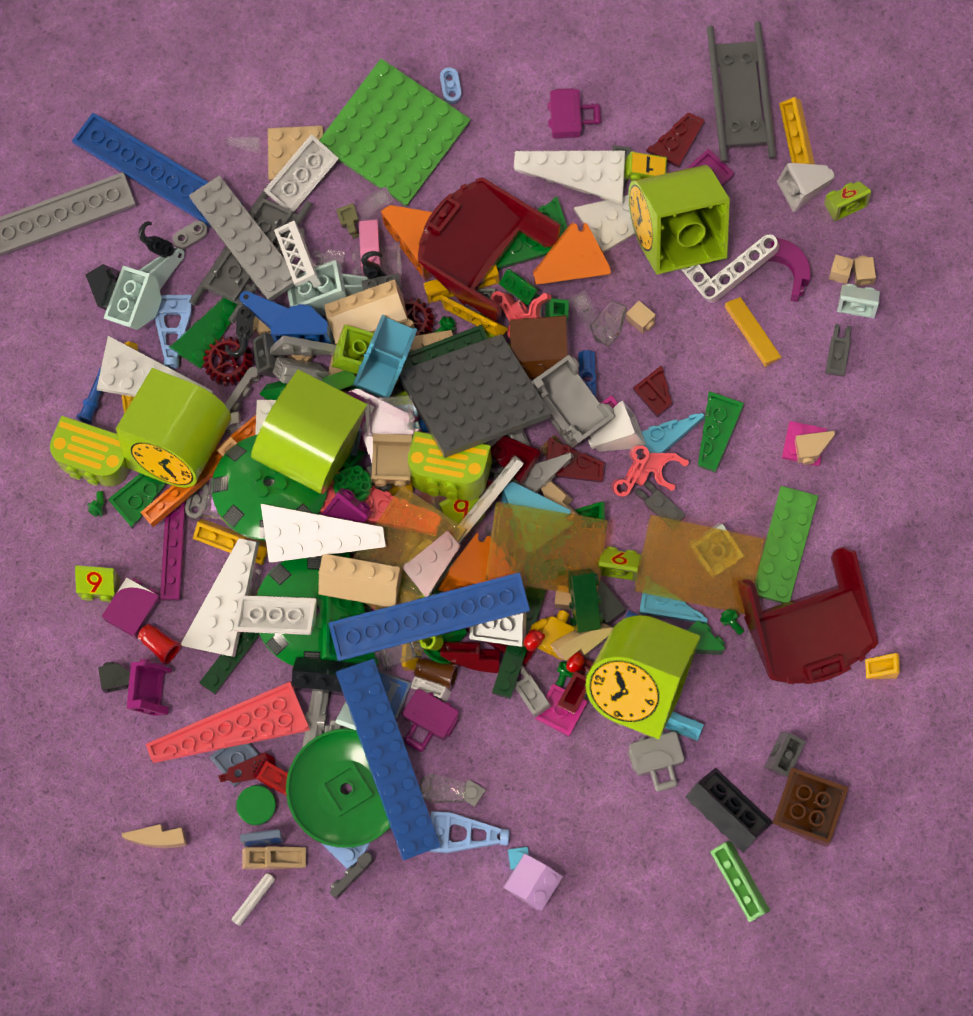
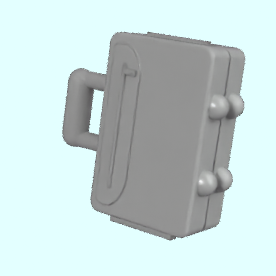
M277 357L273 374L282 383L286 384L289 383L297 369L322 382V378L329 374L319 363Z
M676 732L662 733L659 740L653 737L648 739L642 737L638 742L629 745L628 755L633 772H636L638 777L651 774L657 792L677 787L678 782L673 767L684 764V755ZM668 769L671 780L659 783L656 772Z

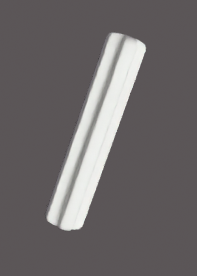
M268 873L264 875L232 917L234 923L239 926L242 925L275 881L273 876Z

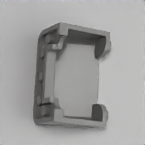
M568 355L531 383L551 413L550 422L567 445L573 448L615 416L609 404L605 405L598 402L578 375L579 363L575 358H571Z

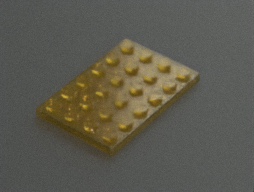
M401 485L375 524L376 526L384 527L386 547L358 550L353 559L403 569L404 565L449 530L459 542L467 529ZM404 569L396 605L420 599L423 595ZM366 603L375 610L386 608V606Z
M496 502L485 580L489 581L520 572L523 586L569 593L568 571L591 568L598 574L600 580L601 569H599V560L604 551L608 520Z
M650 515L634 591L722 610H736L737 613L745 614L737 581L749 579L755 584L764 539Z

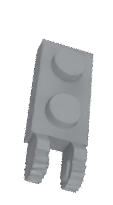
M522 665L520 672L525 678L521 681L517 679L515 688L536 718L552 706L532 676L527 673Z

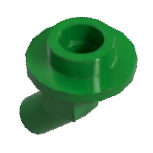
M443 316L438 322L441 326L434 333L449 330L455 331V320L450 316Z
M98 491L96 493V500L87 504L88 512L94 517L103 516V491Z
M727 609L721 614L720 622L724 626L730 625L738 635L744 632L736 621L739 618L736 610Z
M561 661L557 668V672L560 675L555 685L563 688L566 678H572L574 674L566 669L567 661Z

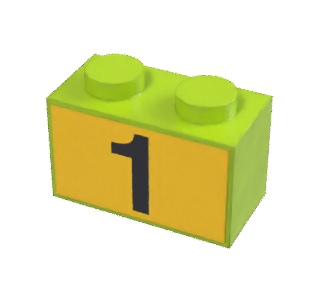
M631 152L625 158L624 179L635 181L666 174L667 157Z

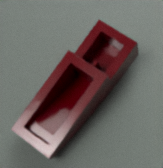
M443 642V646L440 649V656L462 667L487 673L499 672L500 650L481 649V643Z
M584 658L582 669L579 672H574L557 706L573 714L577 712L587 695L586 678L594 664L593 662Z

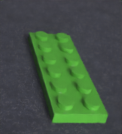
M784 486L780 487L754 582L758 597L782 604L790 602L818 499L817 495Z

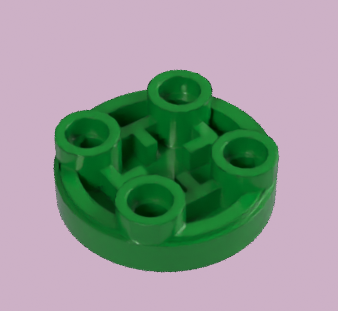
M360 466L344 469L334 477L333 488L335 495L343 487L353 492L355 498L360 502H364L372 493L371 477Z
M254 785L247 787L240 793L237 798L236 809L240 818L247 824L254 826L268 823L274 816L276 800L270 790L263 786Z

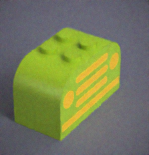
M61 416L50 442L51 454L61 469L70 474V477L80 480V478L86 479L89 484L98 486V484L104 486L121 484L127 478L130 469L126 468L125 457L122 455L118 435Z
M414 432L408 454V466L411 482L417 490L430 496H444L450 500H473L484 492L492 465L490 445L480 444L444 458L431 434Z

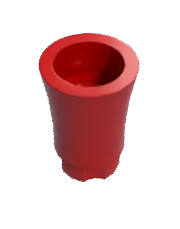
M150 623L142 627L138 633L137 638L142 641V644L149 648L165 665L170 663L181 649V643L170 638Z

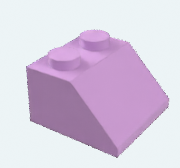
M524 854L503 888L534 909L542 911L563 876L547 865Z

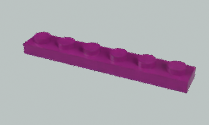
M187 499L165 517L160 599L162 601L181 600L186 518L185 506Z

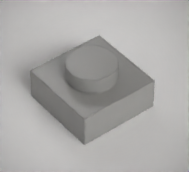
M468 780L458 797L476 807L486 790Z

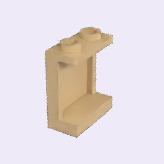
M373 433L371 482L375 486L385 487L387 484H395V487H406V485H410L411 475L408 466V454L412 443V435Z

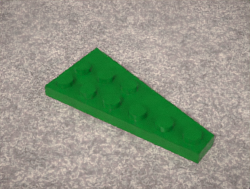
M556 196L545 206L539 207L537 211L560 224V238L567 229V225L558 197ZM521 232L496 264L497 270L545 257L553 246L543 247Z
M349 552L329 554L350 558ZM324 595L322 659L338 661L329 622L364 614L365 610L362 602ZM374 652L342 661L360 664L374 659L376 666L379 665Z

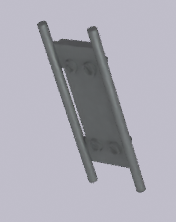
M761 22L754 23L756 41L716 44L714 26H707L721 163L728 162L727 148L765 145V143H767L769 159H775L776 151ZM757 62H758V66H759V75H760V84H761V93H762V102H763V111H764V120H765V122H763V120H762V111H761V102H760V93H759V84H758V75H757V66H756V63H757Z
M263 189L248 213L275 246L278 239L274 230L292 221H295L299 227L312 207V203L306 201L298 215H296L292 210L266 200L268 194ZM290 230L284 232V238H288ZM278 243L276 249L281 254L282 250L280 244ZM225 246L189 300V303L195 306L205 290L238 304L228 319L231 323L235 324L237 312L243 306L240 301V294L244 291L255 294L258 287L254 282L251 286L249 285L252 279L227 246Z

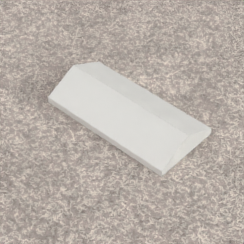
M311 134L264 189V192L280 206L294 212L339 158Z
M240 595L233 630L234 632L311 635L316 623L317 600L316 598Z

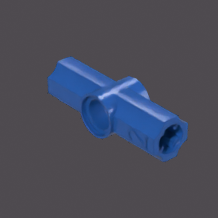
M583 350L578 352L579 376L582 380L585 377L592 379V381H584V383L596 398L595 352Z

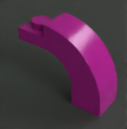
M776 238L780 247L779 251L768 261L781 263L791 270L794 284L790 301L798 302L799 296L803 297L804 287L809 286V262L805 254L796 245L787 240ZM771 241L770 248L774 246L775 242Z

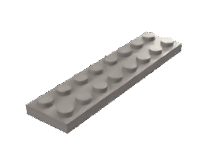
M124 172L0 217V256L136 207Z
M220 175L189 195L191 201L267 300L272 301L295 286L285 259Z

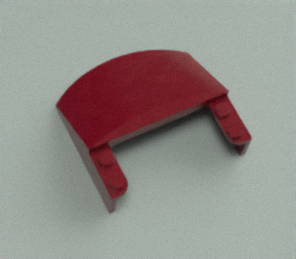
M480 177L470 184L466 185L465 183L460 186V189L453 194L450 193L434 209L424 226V231L420 238L418 262L464 306L468 304L497 322L502 313L500 305L479 293L477 289L521 232L543 247H551L559 239L560 224L484 177Z
M843 546L837 548L832 553L831 560L838 586L763 611L754 582L749 579L737 581L745 612L744 619L769 679L788 684H812L826 681L849 671L852 664L858 660L860 662L863 661L867 653L877 646L878 639L856 551Z

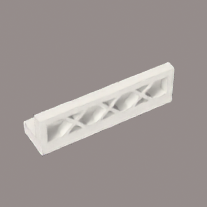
M295 221L275 229L276 237L295 286L297 287L309 280L314 288L321 285L302 233ZM290 230L288 238L281 237L280 234ZM289 244L296 245L293 251L286 250ZM295 257L301 258L298 265L291 264ZM300 270L307 273V275L297 279Z

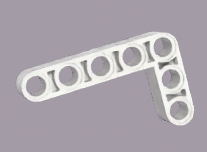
M773 235L763 236L712 279L700 265L681 270L705 300L714 303L779 251V243ZM767 242H775L772 248H765ZM754 253H759L760 257L757 260H751V256ZM739 265L745 266L744 271L740 273L736 272V268ZM698 275H704V279L701 282H695V278ZM724 277H730L728 284H721ZM709 289H715L713 296H707Z

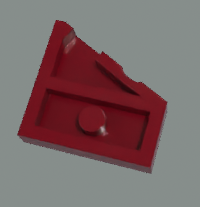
M662 366L658 367L633 387V391L656 417H659L672 406Z

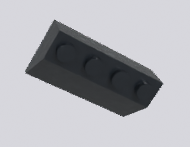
M296 657L292 668V687L295 691H321L331 695L344 696L336 672L358 663Z
M716 767L698 781L685 797L692 806L696 807L707 820L713 823L743 853L773 823Z

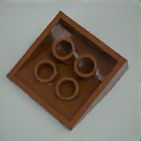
M566 315L510 319L511 350L529 379H536L566 356H571Z
M792 767L772 824L808 841L828 847L849 787Z

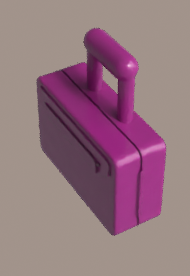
M567 88L550 91V102L547 103V109L551 111V119L548 120V126L552 129L553 139L579 138L582 136L581 125L601 123L600 105L597 103L580 105V91L578 89ZM581 109H593L594 119L581 120Z
M417 689L402 713L404 719L413 724L404 738V743L422 752L432 735L445 741L447 737H450L459 722L460 715L458 710L451 707L450 702L444 703L435 698L432 692L426 693L421 689ZM417 727L428 732L422 744L411 738Z

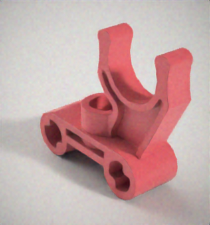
M496 291L491 295L490 299L500 305L510 322V319L540 317V308L544 302L551 300V295L543 293L537 299L532 300L529 311L521 300L515 302L513 296L509 293ZM510 325L508 326V330H507V335H508L509 338H510Z
M635 445L629 452L633 460L630 469L624 479L619 478L612 482L611 490L618 496H626L630 493L635 483L642 486L652 471L657 484L673 491L675 485L666 482L662 476L663 466L673 460L678 461L682 466H687L689 462L676 453H649L645 446ZM641 448V453L643 454L642 458L637 459V454L635 452ZM624 483V484H625V490H624V491L620 490V491L618 492V491H617V485H618V484L622 485V484Z

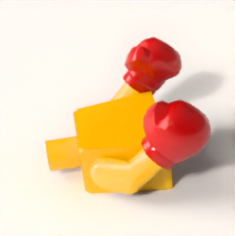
M559 610L556 618L552 616L542 618L531 625L530 631L524 639L526 649L534 651L538 648L559 660H563L557 656L550 644L575 630L574 627L566 624L569 614ZM577 651L568 659L566 669L569 672H579L582 669L584 657L580 651Z

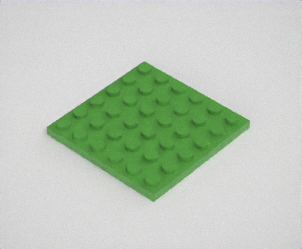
M380 59L319 141L339 158L338 161L407 207L468 126L471 119L383 59Z

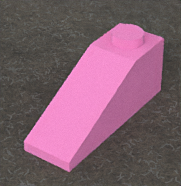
M378 220L359 221L361 258L370 251L380 252ZM372 256L368 259L371 262L379 264V266L381 267V259L379 256Z

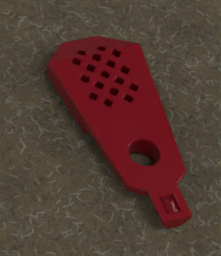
M263 752L229 767L227 773L218 775L219 781L222 783L229 780L232 783L255 780L260 772L259 769H262L266 761L269 760V763L276 766L273 756ZM236 770L241 771V775L239 777H236L234 775V772Z

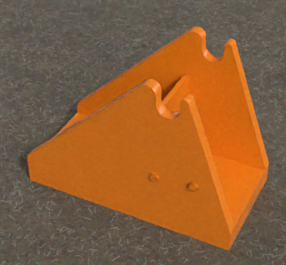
M389 205L381 210L384 227L425 281L428 280L432 275L418 262V250L424 226L432 212Z
M571 223L533 271L534 283L536 285L611 274L610 266L587 223H583L582 231L578 230L577 224Z
M476 533L449 568L439 584L438 591L447 592L514 573L492 538L487 536L484 542H480L478 540L479 534Z

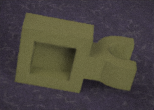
M354 203L336 209L341 226L343 228L347 227L353 239L360 237L355 225L360 219Z

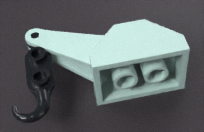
M150 221L144 222L141 225L139 239L147 246L150 252L159 255V257L140 270L126 266L122 267L104 315V319L136 330L156 317L162 301L160 289L184 258V251L173 247L171 242L158 236L147 237L145 235L146 227L152 225Z
M370 251L362 256L361 262L365 276L342 274L341 266L336 260L316 267L321 285L314 288L309 280L287 290L290 307L306 304L311 306L321 317L326 316L325 304L363 291L361 283L363 280L387 276L379 264L368 260L372 256L382 257V254L377 251ZM304 272L297 276L300 278L302 276L307 275V273Z

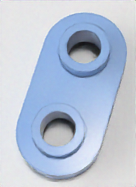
M445 68L440 73L443 97L447 103L455 104L461 99L458 73L454 68ZM448 77L453 78L451 81L446 80ZM451 93L455 94L454 97H450L449 95Z

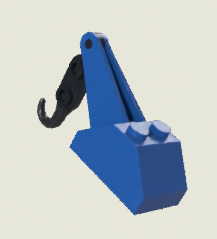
M244 291L240 294V301L243 306L237 312L236 334L240 342V348L237 351H231L229 346L225 345V351L232 357L244 354L247 344L253 335L254 316L271 330L274 342H277L282 336H289L334 344V336L328 322L311 306L298 304L297 306L286 308L249 291Z

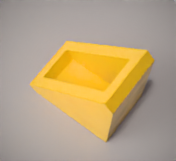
M898 653L865 659L866 679H897L900 673Z

